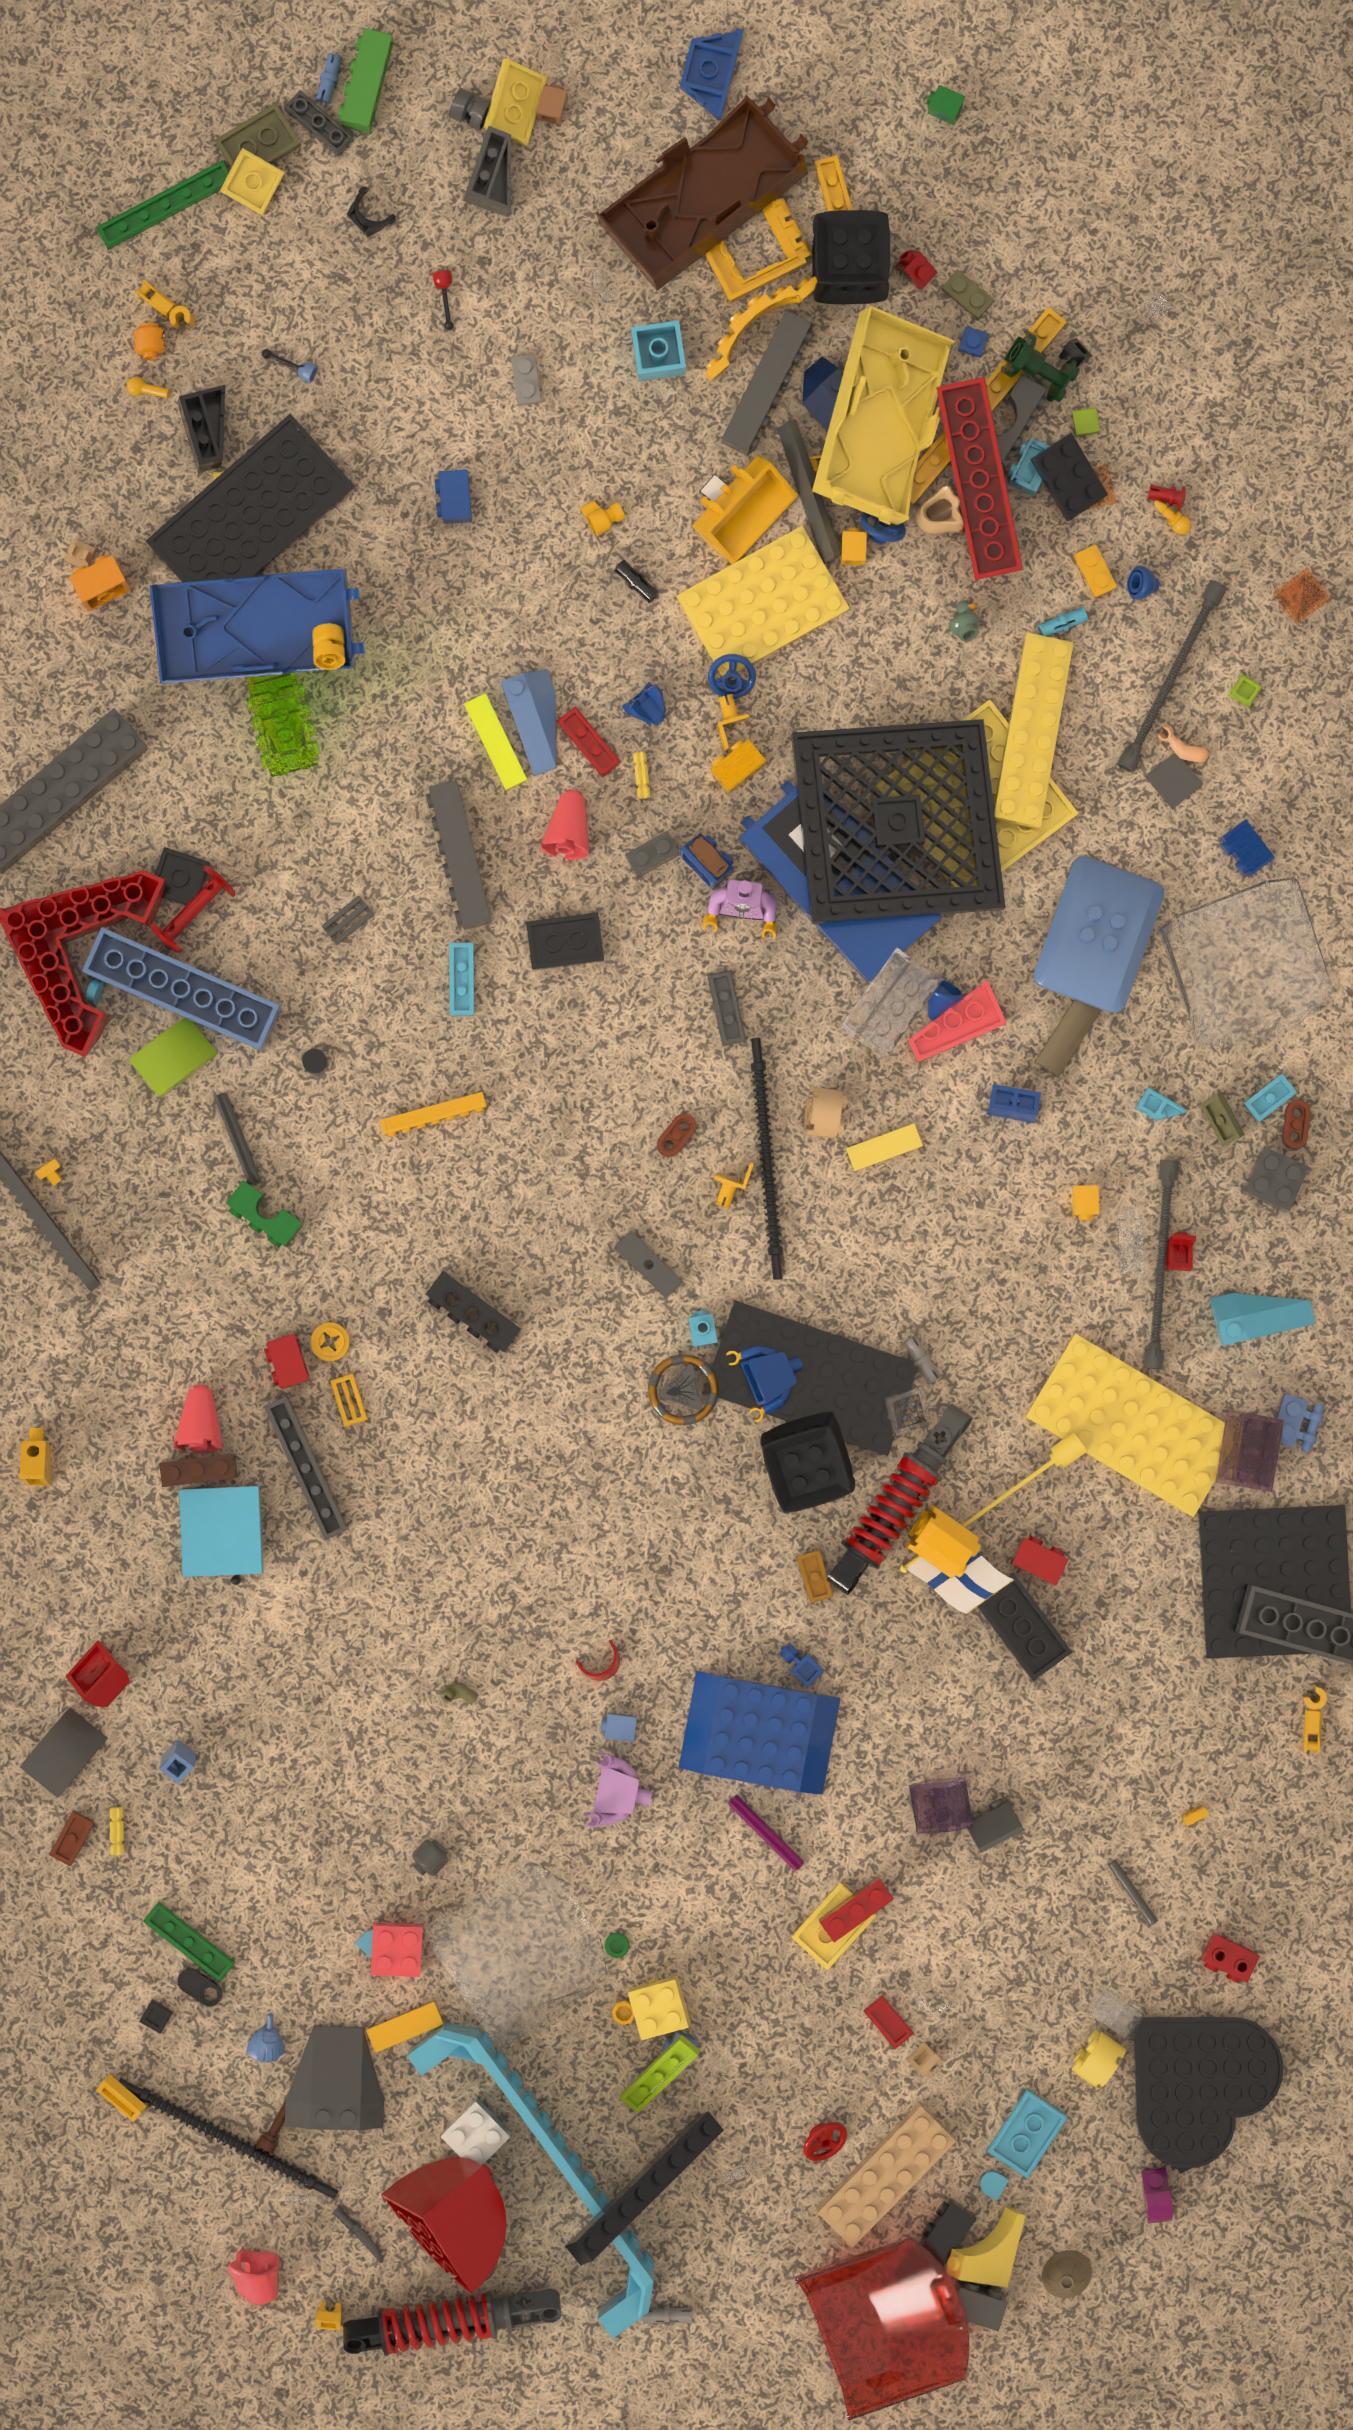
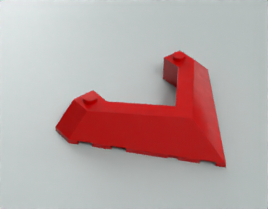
M141 870L123 877L111 878L97 884L85 885L48 895L41 899L37 898L11 907L0 908V923L63 1048L86 1057L100 1039L110 1018L106 1013L87 1004L65 943L98 931L101 927L106 928L126 919L133 920L150 928V923L154 921L161 905L165 879Z

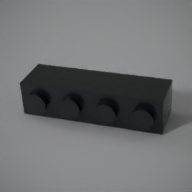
M952 2198L948 2202L943 2201L936 2211L938 2216L933 2223L928 2222L922 2231L924 2237L920 2243L915 2242L908 2252L910 2257L905 2264L901 2262L894 2272L896 2276L894 2279L895 2284L919 2301L947 2263L952 2249L958 2247L976 2221L973 2213Z

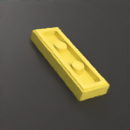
M911 1124L846 1148L855 1172L920 1148L923 1145L915 1124Z

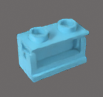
M1032 437L1029 443L1024 441L1018 453L1022 457L1018 464L1013 463L1007 476L1011 477L1009 485L1035 497L1043 480L1030 459L1049 447V445L1038 440L1034 443V437Z

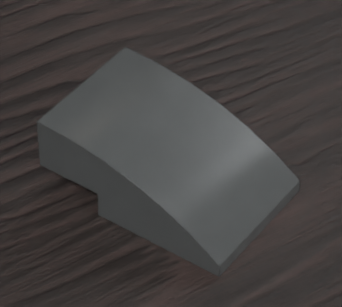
M69 1708L25 1759L20 1768L58 1798L108 1738L72 1708Z

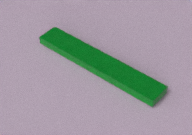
M221 160L97 226L96 229L109 250L220 191L229 170L224 161Z

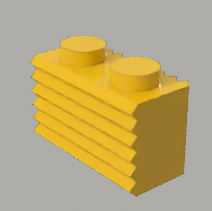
M749 739L745 742L739 740L730 748L732 752L728 756L724 757L721 755L712 762L713 768H711V773L728 794L732 793L766 765V759Z

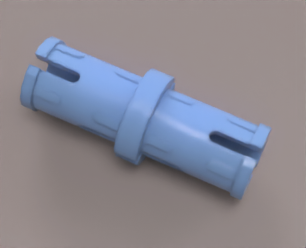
M328 53L324 72L320 74L321 83L316 101L320 103L325 101L327 105L331 103L334 86L339 81L337 75L343 59L342 56L335 54V57H333V53Z

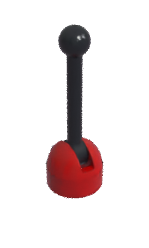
M449 270L437 271L432 273L435 286L442 290L446 317L444 327L447 330H452L454 324L450 318L447 288L452 283V273Z

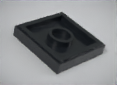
M164 847L155 872L156 876L166 880L162 898L187 905L203 887L207 873L202 868L204 866L210 867L211 863Z

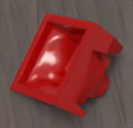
M99 1640L95 1642L65 1676L82 1699L96 1707H108L130 1683L126 1670L116 1661L112 1652Z

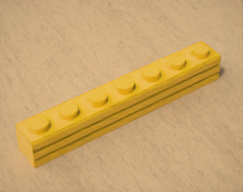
M483 1092L385 1118L380 1120L383 1134L392 1137L397 1135L396 1132L402 1131V1133H407L411 1131V1128H425V1124L429 1123L436 1125L441 1123L440 1120L443 1119L450 1121L454 1120L455 1116L458 1115L465 1117L470 1115L469 1112L472 1111L476 1113L483 1112L487 1106Z

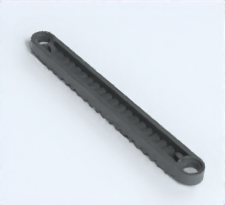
M0 1151V1180H5L3 1186L11 1188L9 1194L17 1196L15 1202L22 1204L20 1208L22 1211H28L26 1217L34 1219L33 1226H40L38 1232L39 1234H46L44 1240L52 1242L50 1248L53 1250L58 1249L56 1256L64 1257L62 1264L70 1265L68 1272L76 1273L91 1292L101 1285L99 1279Z

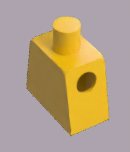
M30 1428L29 1441L21 1442L19 1479L26 1486H51V1446L47 1441H44L43 1428ZM39 1451V1454L33 1457V1454Z

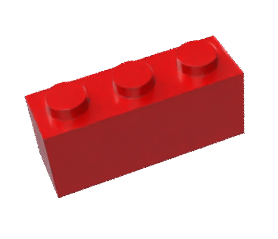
M877 1876L822 1916L819 1922L835 1943L894 1900V1898Z

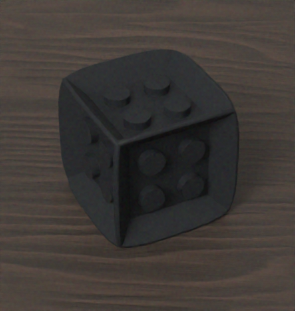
M839 210L816 214L813 219L814 238L812 246V278L814 276L817 278L813 292L814 301L824 304H871L885 301L888 298L890 287L888 281L890 274V227L888 214L873 210Z
M833 1412L803 1417L778 1425L762 1433L760 1445L774 1494L783 1513L797 1512L829 1503L855 1490V1479L853 1477L851 1461Z

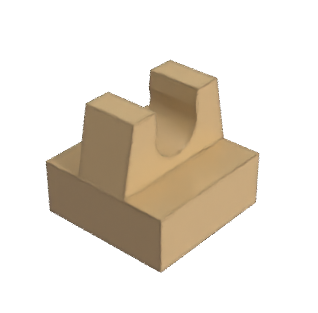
M73 539L64 561L77 568L82 566L87 568L90 566L97 549Z
M924 2042L908 2059V2062L924 2077H931L933 2075L932 2067L935 2064L941 2066L943 2063L931 2047Z

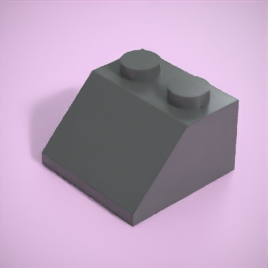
M1001 1798L988 1805L990 1809L982 1813L980 1810H977L966 1816L968 1820L964 1824L980 1853L1024 1831L1008 1800L1002 1801Z

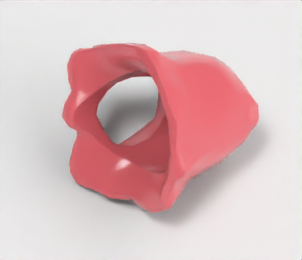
M241 2249L236 2254V2261L228 2265V2271L235 2282L237 2293L255 2305H264L276 2300L279 2288V2257L274 2253ZM243 2261H244V2265H245V2271H244L243 2268H242V2262H243Z

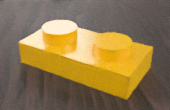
M1096 544L1074 554V558L1095 599L1117 588Z

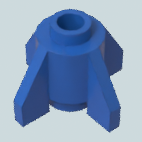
M650 682L646 683L641 692L622 706L627 714L646 722L647 725L654 724L656 726L666 717L664 713L667 709L663 692L657 684L652 685Z

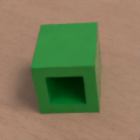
M939 85L936 92L931 91L926 104L929 105L928 114L954 125L964 104L965 96Z

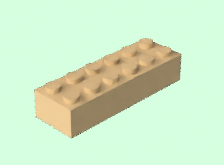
M919 2102L816 2208L817 2213L853 2248L956 2142L955 2137Z

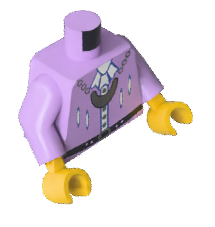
M728 880L725 887L718 888L712 892L707 909L709 914L703 918L704 931L708 924L713 925V932L717 931L716 915L766 921L763 926L762 937L765 939L766 931H770L773 933V939H775L778 929L777 924L773 922L776 920V901L769 893L765 892L763 884L746 880Z

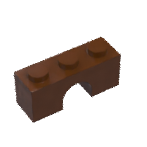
M235 1454L159 1463L162 1487L238 1478Z

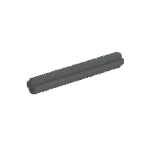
M226 1093L218 1094L214 1099L246 1180L250 1185L255 1184L261 1178L228 1095Z

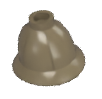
M1074 2250L1061 2251L1053 2255L1046 2262L1042 2271V2282L1045 2289L1053 2296L1059 2298H1071L1079 2295L1087 2288L1092 2277L1090 2261L1081 2252Z

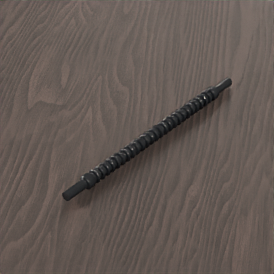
M752 1038L753 1063H751V1071L754 1072L752 1078H755V1082L752 1084L756 1086L753 1089V1092H756L754 1099H757L754 1105L758 1107L755 1112L758 1113L756 1119L759 1120V1123L756 1124V1126H759L757 1133H760V1137L757 1139L761 1141V1144H758V1147H761L759 1154H762L759 1160L763 1162L760 1167L763 1168L761 1174L764 1175V1178L761 1181L764 1182L762 1188L765 1189V1192L762 1194L766 1196L763 1202H766L764 1209H767V1213L764 1215L768 1217L765 1220V1223H768L766 1230H769L766 1236L770 1238L767 1241L770 1244L768 1255L771 1256L773 1280L783 1279L781 1265L783 1247L779 1244L782 1242L779 1239L781 1233L778 1232L781 1226L777 1224L780 1219H777L779 1212L776 1211V1208L779 1206L776 1205L778 1198H775V1194L778 1192L774 1190L777 1187L774 1184L776 1178L773 1177L776 1171L772 1169L775 1166L772 1163L774 1157L771 1156L774 1150L770 1148L773 1146V1143H770L772 1136L769 1135V1132L772 1131L769 1129L771 1122H768L771 1116L767 1114L770 1109L767 1108L769 1102L766 1101L769 1095L765 1093L768 1088H765L767 1081H764V1077L767 1076L764 1074L766 1063L762 1059L761 1038Z
M120 2078L119 2082L144 2104L148 2103V2107L154 2106V2110L160 2109L161 2114L166 2112L167 2117L172 2115L173 2120L179 2119V2123L185 2122L186 2127L191 2125L192 2130L197 2128L198 2133L203 2131L205 2133L204 2136L210 2135L211 2139L216 2138L217 2143L222 2141L223 2146L228 2144L230 2146L229 2149L235 2148L236 2152L241 2151L242 2156L247 2154L248 2159L253 2157L255 2162L261 2161V2165L266 2164L268 2169L272 2167L274 2172L278 2170L280 2175L284 2173L286 2178L292 2177V2181L298 2180L299 2185L303 2183L306 2189H314L335 2200L339 2190L317 2180L318 2177L312 2173L308 2175L306 2170L301 2172L300 2167L295 2169L294 2164L290 2166L288 2161L282 2162L281 2157L276 2159L275 2154L270 2156L269 2152H263L262 2148L257 2149V2145L251 2146L250 2141L245 2143L244 2138L239 2140L238 2135L232 2136V2132L226 2133L225 2128L220 2130L219 2125L214 2127L213 2122L208 2124L207 2119L201 2120V2116L195 2117L194 2112L189 2114L188 2109L183 2111L182 2106L176 2107V2103L170 2104L168 2099L164 2101L163 2096L158 2098L157 2093L151 2094V2090L145 2087L141 2089Z

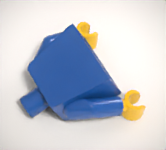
M761 1345L742 1349L740 1353L737 1351L727 1352L726 1355H736V1361L728 1364H741L758 1406H753L749 1414L755 1410L760 1412L761 1416L754 1419V1422L761 1421L765 1413L770 1414L785 1405L792 1394V1386L797 1384L794 1373L803 1369V1364L799 1357L796 1356L788 1360L784 1352L777 1353L774 1348Z

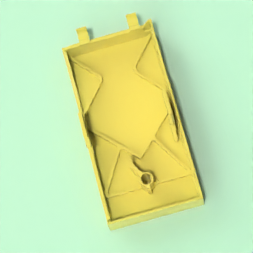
M869 306L859 313L812 492L828 497L833 503L840 506L845 504L878 517L879 521L891 525V523L899 525L909 520L908 515L914 473L920 451L932 445L941 412L940 407H937L936 413L933 415L938 397L936 387L941 386L951 345L955 342L954 340L873 306Z

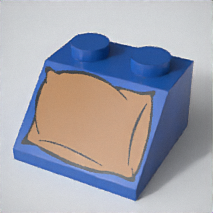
M700 833L680 848V857L714 890L734 871L732 866L734 861L725 852L721 854L715 848L717 843L709 835L704 837Z

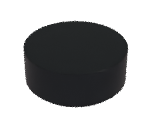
M310 1049L303 1055L302 1063L308 1072L320 1073L326 1068L327 1057L319 1049Z

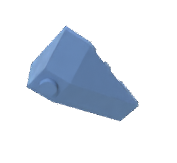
M548 670L522 673L502 680V688L533 775L536 776L556 769L555 690Z

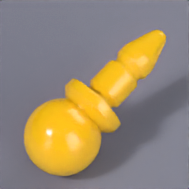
M1154 502L1157 510L1169 519L1167 524L1172 526L1175 533L1183 535L1189 532L1191 521L1187 516L1181 515L1179 511L1174 512L1162 502Z

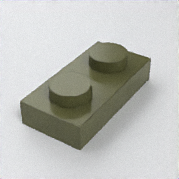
M958 269L941 289L977 320L994 302V299Z
M1222 1092L1200 1104L1222 1147L1245 1135Z

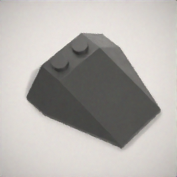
M313 2026L286 2097L284 2125L315 2130H368L383 2128L384 2100L363 2027Z

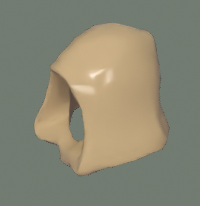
M945 484L935 495L924 500L918 507L915 517L919 528L924 533L940 535L947 532H965L963 518L959 510L960 499L954 495L950 486Z

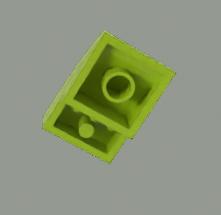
M183 1018L128 1060L158 1097L162 1099L177 1085L182 1084L216 1056L218 1052L192 1021Z

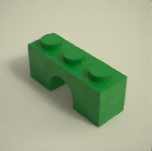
M243 1180L226 1203L231 1207L228 1212L238 1219H241L242 1216L250 1221L248 1224L250 1228L259 1234L262 1230L270 1235L267 1240L278 1248L281 1245L288 1247L304 1224L284 1209L273 1219H263L259 1214L258 1207L265 1195Z

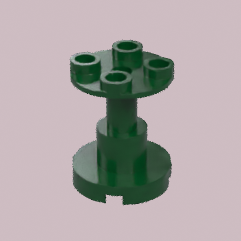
M1025 330L1023 333L1026 336L1024 338L1018 336L1008 350L1004 359L1008 363L1006 368L1004 366L1001 367V372L1010 378L1014 377L1020 370L1032 377L1036 374L1051 382L1047 401L1053 402L1055 400L1060 402L1066 394L1065 388L1070 381L1073 382L1079 374L1080 369L1076 367L1077 362L1072 358L1060 370L1045 362V355L1034 349L1037 336Z

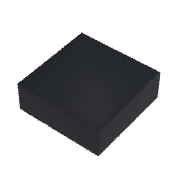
M152 1999L139 2022L161 2034L174 2011Z

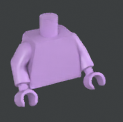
M603 1751L598 1752V1754L603 1756V1760L600 1763L594 1762L602 1768L593 1810L594 1813H584V1816H591V1822L584 1824V1826L595 1828L598 1825H612L627 1819L629 1814H633L635 1803L649 1806L652 1791L638 1789L640 1778L637 1777L636 1770L624 1759L610 1756Z

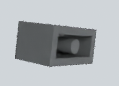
M666 831L626 853L625 858L638 879L678 857L679 850L669 832Z

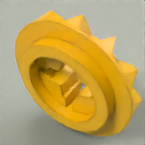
M332 1322L324 1323L318 1326L312 1333L311 1348L318 1358L324 1361H336L341 1359L348 1351L350 1344L349 1336L341 1325ZM325 1332L331 1338L339 1336L337 1341L334 1342L336 1351L330 1346L321 1348L326 1342Z

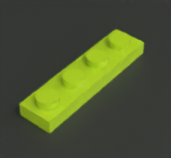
M680 2035L621 2093L619 2099L639 2113L699 2055L700 2049L683 2035Z

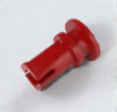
M1151 484L1148 500L1169 503V506L1175 504L1178 505L1177 510H1180L1185 501L1186 489L1185 486L1180 491L1176 490V487L1170 489Z

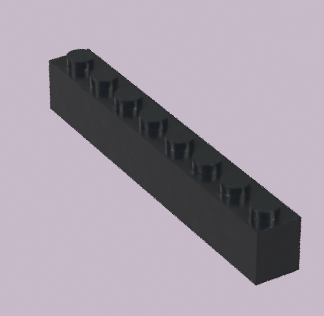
M709 2111L696 2116L565 2245L566 2249L580 2266L592 2262L724 2131Z

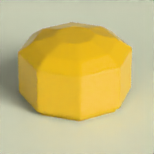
M626 1999L616 2002L612 2009L615 2022L626 2025L632 2023L634 2019L631 2003Z

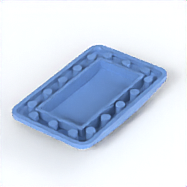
M1080 856L1076 858L1070 869L1034 970L1033 978L1035 983L1042 988L1109 1013L1115 1014L1122 1011L1129 998L1164 897L1163 887L1155 881L1091 857Z

